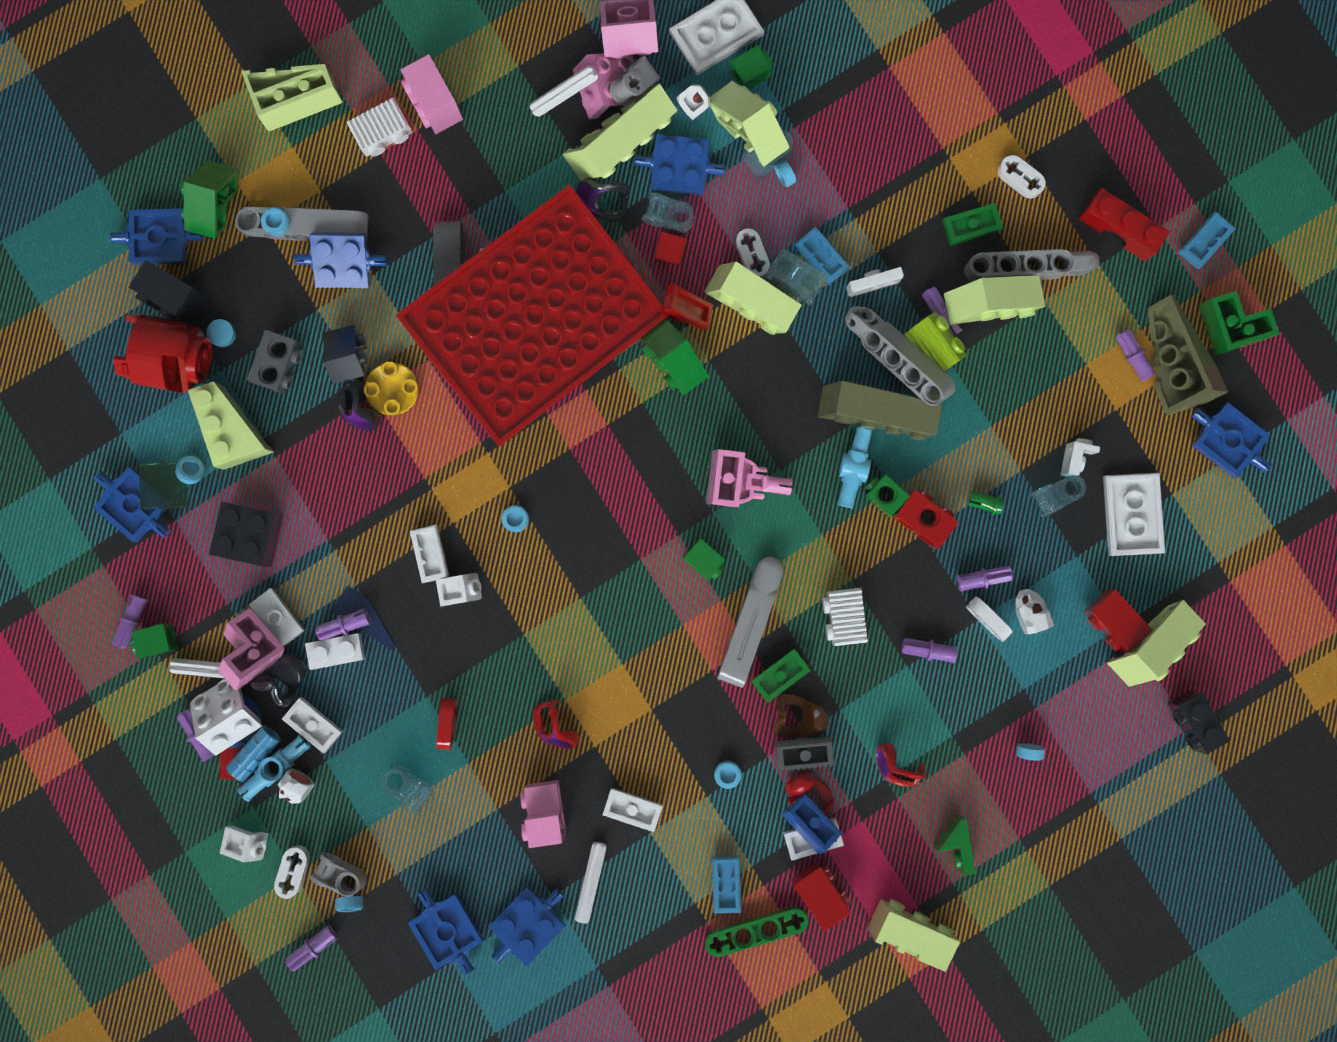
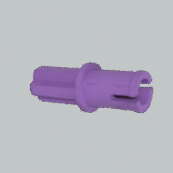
M932 287L926 290L922 297L931 312H936L938 316H943L956 335L963 331L959 324L950 325L946 303L937 288ZM949 327L948 330H949V331L951 332V334L954 336L952 330H951L950 327Z
M1129 329L1116 336L1117 342L1128 358L1126 362L1130 361L1141 382L1157 373L1144 354L1146 350L1141 349Z
M1010 566L989 570L980 568V571L957 575L960 592L981 587L988 589V585L1008 582L1013 579Z
M133 594L130 595L122 617L119 616L118 618L121 622L113 638L112 645L122 649L128 647L132 637L131 632L135 630L136 625L140 626L141 624L139 620L148 601L147 599Z
M366 608L344 616L340 614L338 619L318 625L315 628V632L319 640H325L342 633L348 635L349 631L370 625V616Z
M905 638L902 643V653L925 657L927 661L936 659L955 663L957 646L934 643V640L926 642Z
M191 709L181 712L177 719L189 737L188 743L191 742L195 747L202 762L215 756L195 738Z
M327 925L311 939H305L304 944L286 958V965L291 971H296L311 958L319 957V953L338 939L336 931Z

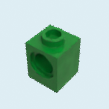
M759 45L733 59L730 64V72L738 85H744L749 90L770 78L773 62L766 51L762 52Z
M887 475L882 476L880 479L875 476L865 487L868 492L864 497L887 518L893 516L910 497ZM881 487L888 488L891 492V498L888 502H884L879 498L878 492Z
M702 539L683 558L687 564L706 580L710 577L715 580L725 569L722 565L725 559Z
M173 623L159 624L131 632V648L137 654V658L151 657L179 649Z

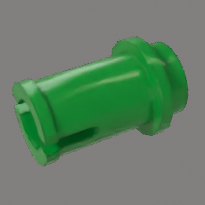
M973 489L968 506L989 511L993 516L1001 514L1005 499H1001L1000 495L995 497Z

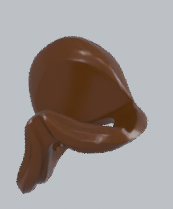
M782 694L779 696L777 708L780 717L774 724V733L782 737H793L800 734L820 736L828 729L830 723L829 715L824 707L794 694ZM793 704L802 708L803 718L797 727L789 728L782 726L787 717L784 705Z

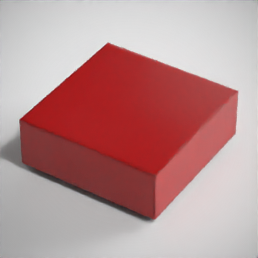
M662 232L655 259L680 266L687 238Z

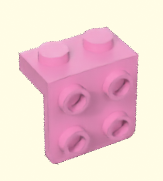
M588 54L573 69L574 74L590 65L596 69L599 76L596 81L580 90L582 104L586 109L589 119L599 118L610 106L625 105L617 103L612 98L610 85L625 72L626 68L634 63L632 55L612 58L605 57L604 54Z

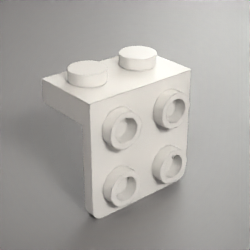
M226 679L220 681L203 694H199L190 703L195 738L214 755L219 754L262 727L260 718L244 705L241 688L235 691Z

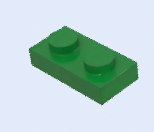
M995 203L949 216L942 220L950 246L1003 229Z
M792 649L753 678L751 682L768 703L811 670L797 651Z

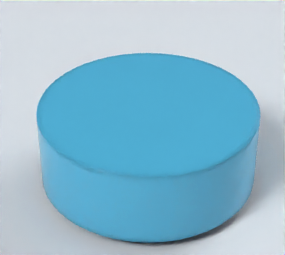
M785 159L774 164L775 173L785 187L796 183L794 172Z
M271 207L263 212L261 225L270 235L281 236L288 231L290 218L281 208Z
M214 320L207 328V338L218 347H227L236 338L234 326L226 320Z
M185 456L178 461L175 473L181 482L195 484L202 479L205 468L203 462L197 457Z
M513 505L504 510L502 524L508 531L521 532L529 524V515L524 508Z
M1017 744L1016 755L1018 757L1034 761L1044 759V747L1034 744Z
M722 761L716 766L714 777L720 787L731 789L739 784L741 770L733 761Z
M361 896L335 899V910L338 912H353L363 908V897Z

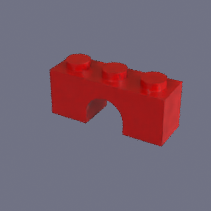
M1103 188L1091 198L1078 218L1099 233L1108 230L1118 234L1126 242L1123 248L1143 261H1147L1158 252L1170 233L1169 230Z

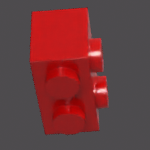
M1107 589L1084 610L1088 616L1087 622L1095 630H1101L1107 636L1105 639L1106 643L1115 651L1130 652L1153 631L1116 589Z
M816 862L791 879V882L825 932L852 914L848 908L851 901L843 889L836 890L832 884L836 879L827 866L822 868Z

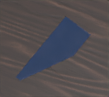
M347 586L331 611L337 615L342 614L344 616L366 608L371 624L359 627V629L393 651L395 645L370 601Z

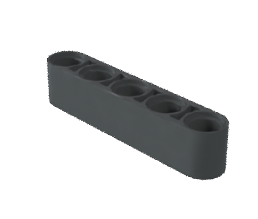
M434 221L433 286L464 264L462 221Z

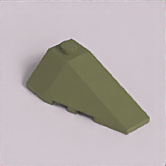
M1169 295L1149 307L1150 337L1154 342L1155 352L1153 366L1156 367L1157 372L1155 390L1165 414L1171 415L1206 404L1227 393L1228 390L1217 366L1174 295Z

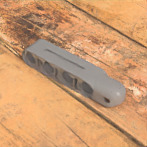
M245 207L238 212L235 219L237 229L244 235L251 237L310 241V234L312 232L366 233L367 240L369 215L360 211L278 207L284 210L290 218V227L281 236L270 235L261 225L263 212L271 207Z
M1056 249L986 252L974 255L966 264L964 272L967 279L971 282L981 278L1039 275L1040 280L1059 279L1063 276H1082L1098 268L1100 261L1098 254L1093 251ZM1054 259L1062 261L1064 270L1056 268ZM1028 260L1034 261L1037 264V271L1029 269L1027 265ZM1002 261L1009 263L1011 272H1005L1001 268L1000 263ZM974 263L982 264L985 269L984 273H978L974 269Z
M858 306L849 309L845 316V323L861 339L864 348L925 403L931 406L938 405L954 393L955 383L953 379L893 325L883 321L869 308ZM862 313L867 314V319L862 317Z
M775 557L763 558L756 566L717 679L741 688L744 687L783 576V565Z

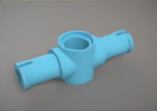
M857 427L852 448L843 455L839 469V477H841L843 482L837 504L839 506L853 509L858 488L862 486V482L865 483L871 466V459H868L869 454H867L872 434L870 429Z
M299 734L284 749H279L272 756L262 760L259 767L254 771L255 774L242 786L238 787V793L241 795L248 790L242 798L249 802L265 786L269 787L276 780L282 778L294 765V761L311 748L310 742H304L306 739ZM271 761L279 765L278 774L271 772L269 767Z

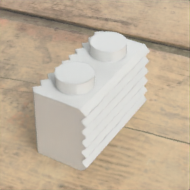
M394 98L386 100L385 103H381L375 108L367 110L366 113H362L356 118L347 121L352 134L366 157L382 154L386 146L392 143L401 144L409 138V134L413 133Z
M861 588L827 591V597L822 598L824 614L829 613L830 624L825 625L827 640H832V645L834 646L867 642Z

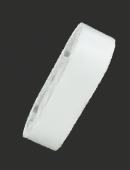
M1007 156L998 167L999 177L1026 198L1032 199L1037 197L1045 188L1046 181L1043 175L1018 156ZM1015 165V172L1011 174L1006 172L1007 166ZM1036 181V188L1029 190L1027 188L1028 182Z
M743 229L739 232L736 239V248L743 266L760 278H764L769 271L770 263L760 236L753 229ZM744 236L755 240L752 242V252L749 251L747 245L741 244ZM754 256L759 264H764L759 273L756 269H751L754 263L752 257Z
M975 596L966 606L970 613L1000 641L1004 642L1013 632L978 597Z
M296 845L291 847L282 857L274 884L275 892L281 898H292L302 887L310 861L309 851L303 846ZM298 852L302 862H299L295 869H292L294 859L290 858V856ZM290 875H293L291 885L294 888L286 891V886L282 882H285Z

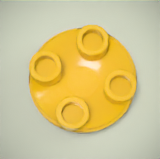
M385 362L375 367L368 375L364 386V393L369 404L379 413L389 416L400 415L408 411L416 402L419 392L418 381L414 373L408 367L396 362Z

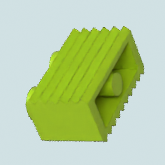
M936 312L926 317L904 334L909 341L944 372L967 356L961 340L957 337L954 338L948 330L949 324L947 320L941 315L938 316Z

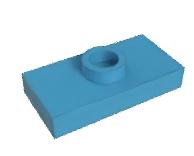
M1215 211L1178 253L1199 270L1236 228Z
M816 226L794 245L828 285L832 284L850 268L848 263Z
M712 856L714 914L741 913L740 857Z

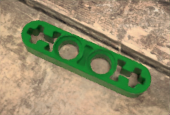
M797 906L781 909L714 929L706 935L705 947L711 956H726L800 934L807 928L808 917L805 911ZM795 913L798 917H803V919L799 920V926L787 923L785 924L787 930L782 931L779 917L783 916L784 922L790 921L792 919L791 915ZM770 920L774 921L777 924L776 932L772 935L765 934L762 931L763 923ZM741 928L748 929L751 932V938L744 943L739 942L735 937L736 932ZM731 932L734 946L730 947L729 941L723 942L721 949L718 950L715 946H710L713 943L714 937H718L720 941L728 939L726 933Z

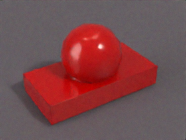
M676 284L668 285L663 310L669 313V317L674 322H686L702 331L708 330L713 304Z

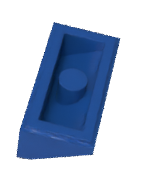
M805 793L781 813L818 854L825 853L842 835V832Z

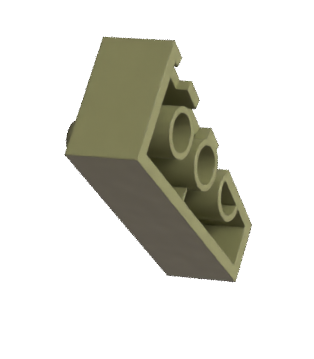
M839 381L823 386L817 417L835 420L844 424H857L866 429H884L885 433L893 435L906 433L910 434L911 439L925 441L926 437L937 436L942 404L931 406L920 398Z

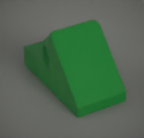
M955 815L935 843L934 848L937 851L956 849L955 852H952L955 868H959L965 876L973 875L976 872L967 819L962 815Z

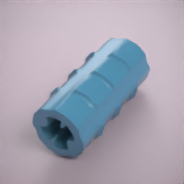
M262 725L226 767L228 773L236 780L244 782L254 773V770L269 753H272V750L281 740L280 736L270 727Z

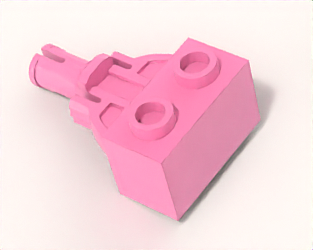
M721 449L713 450L706 504L739 507V504L746 503L753 498L764 499V494L754 493V491L790 495L792 488L780 487L779 485L792 486V478L756 474V472L767 473V468L758 467L754 462L745 458L744 452Z

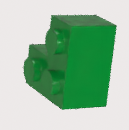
M207 160L183 181L181 193L184 195V206L181 215L182 219H184L185 231L216 239L227 228V203L238 193V168Z
M1237 291L1211 298L1198 305L1215 356L1267 340L1280 334L1272 309L1245 316Z
M666 318L640 338L643 342V345L640 347L649 360H652L660 372L664 370L666 375L663 379L671 390L676 388L684 396L709 377L688 340Z

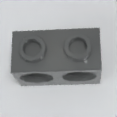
M265 330L247 381L285 395L286 389H290L294 380L292 373L295 364H299L302 359V344L294 339ZM281 345H286L287 351L285 355L278 357V348ZM272 370H277L278 376L276 380L269 382L268 374Z

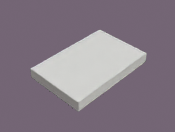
M715 0L669 28L671 36L696 75L701 74L764 35V30L745 0Z
M1160 473L1103 476L1108 556L1165 553Z

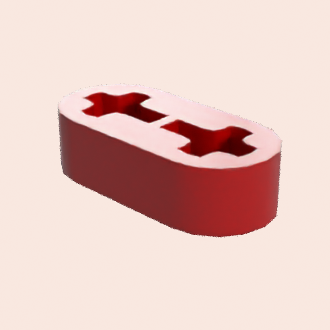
M442 698L436 741L437 749H452L457 699Z

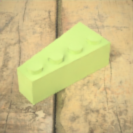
M660 84L650 86L621 107L623 112L621 115L616 113L601 123L602 130L597 129L591 134L584 136L580 140L583 144L582 146L572 150L569 148L562 154L580 180L597 177L607 178L615 172L616 168L614 166L620 161L628 160L635 154L633 149L639 144L642 146L653 138L652 133L657 128L660 130L672 121L670 117L677 112V109Z

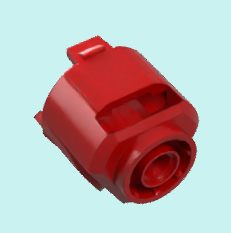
M133 313L126 315L125 321L135 324L128 339L126 357L114 356L113 358L116 375L130 378V381L136 385L179 393H187L188 390L196 386V383L202 384L206 380L211 368L213 351L210 339L205 338L200 327L189 326L187 322L148 316L146 314Z

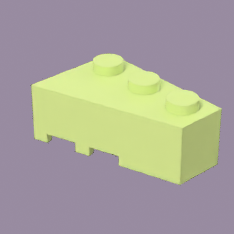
M325 64L291 67V70L276 71L275 68L266 69V72L251 73L250 70L241 71L257 116L268 132L343 103L335 81Z
M733 81L710 97V107L717 121L735 139L741 136L747 142L744 145L745 149L749 153L754 150L759 163L763 167L790 148L775 118L777 111L770 101L762 100L757 93L753 94L746 86H740Z
M738 262L719 265L704 291L707 295L738 311L746 319L754 320L761 324V328L772 335H775V333H786L801 307L800 303Z
M1039 275L981 278L944 293L950 325L980 320L987 321L995 318L1004 320L1016 317L1017 315H1019V318L1034 316L1035 310L1046 307Z
M213 381L188 390L213 467L225 470L274 453L223 385Z
M1184 600L1170 604L1148 624L1153 631L1130 652H1126L1122 657H1113L1107 662L1129 687L1152 680H1162L1170 672L1169 666L1185 655L1184 649L1187 645L1194 643L1201 636L1199 632L1206 623Z
M881 899L867 927L874 941L881 945L885 941L895 946L897 952L902 954L907 952L915 956L917 960L946 972L960 943L956 936L953 935L955 931L941 923L938 927L929 923L930 918L920 912L915 911L914 914L905 911V906L893 899H890L889 902Z

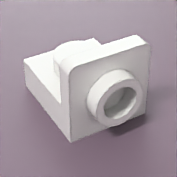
M1079 438L1076 439V442L1066 444L1060 475L1066 477L1079 476L1086 462L1083 453L1090 455L1099 453L1100 447L1092 445L1093 441Z
M477 573L436 580L440 607L482 599L481 583Z
M235 826L225 827L220 854L241 862L262 860L266 850L268 834L265 832L252 833Z

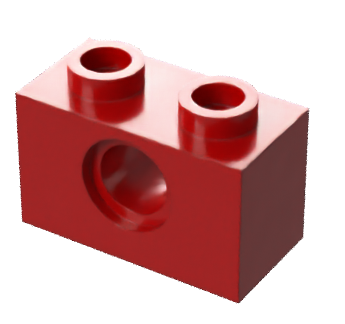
M921 489L919 492L913 490L908 494L910 497L894 513L892 518L932 548L938 549L959 522L954 519L955 514L945 506L939 508L932 502L934 498ZM923 510H927L932 514L933 519L929 525L921 521L920 516Z

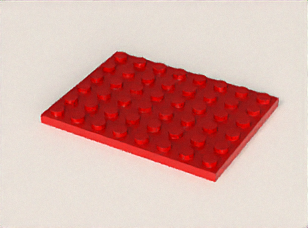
M569 184L395 316L497 446L500 447L667 318L669 313L663 310L662 304Z

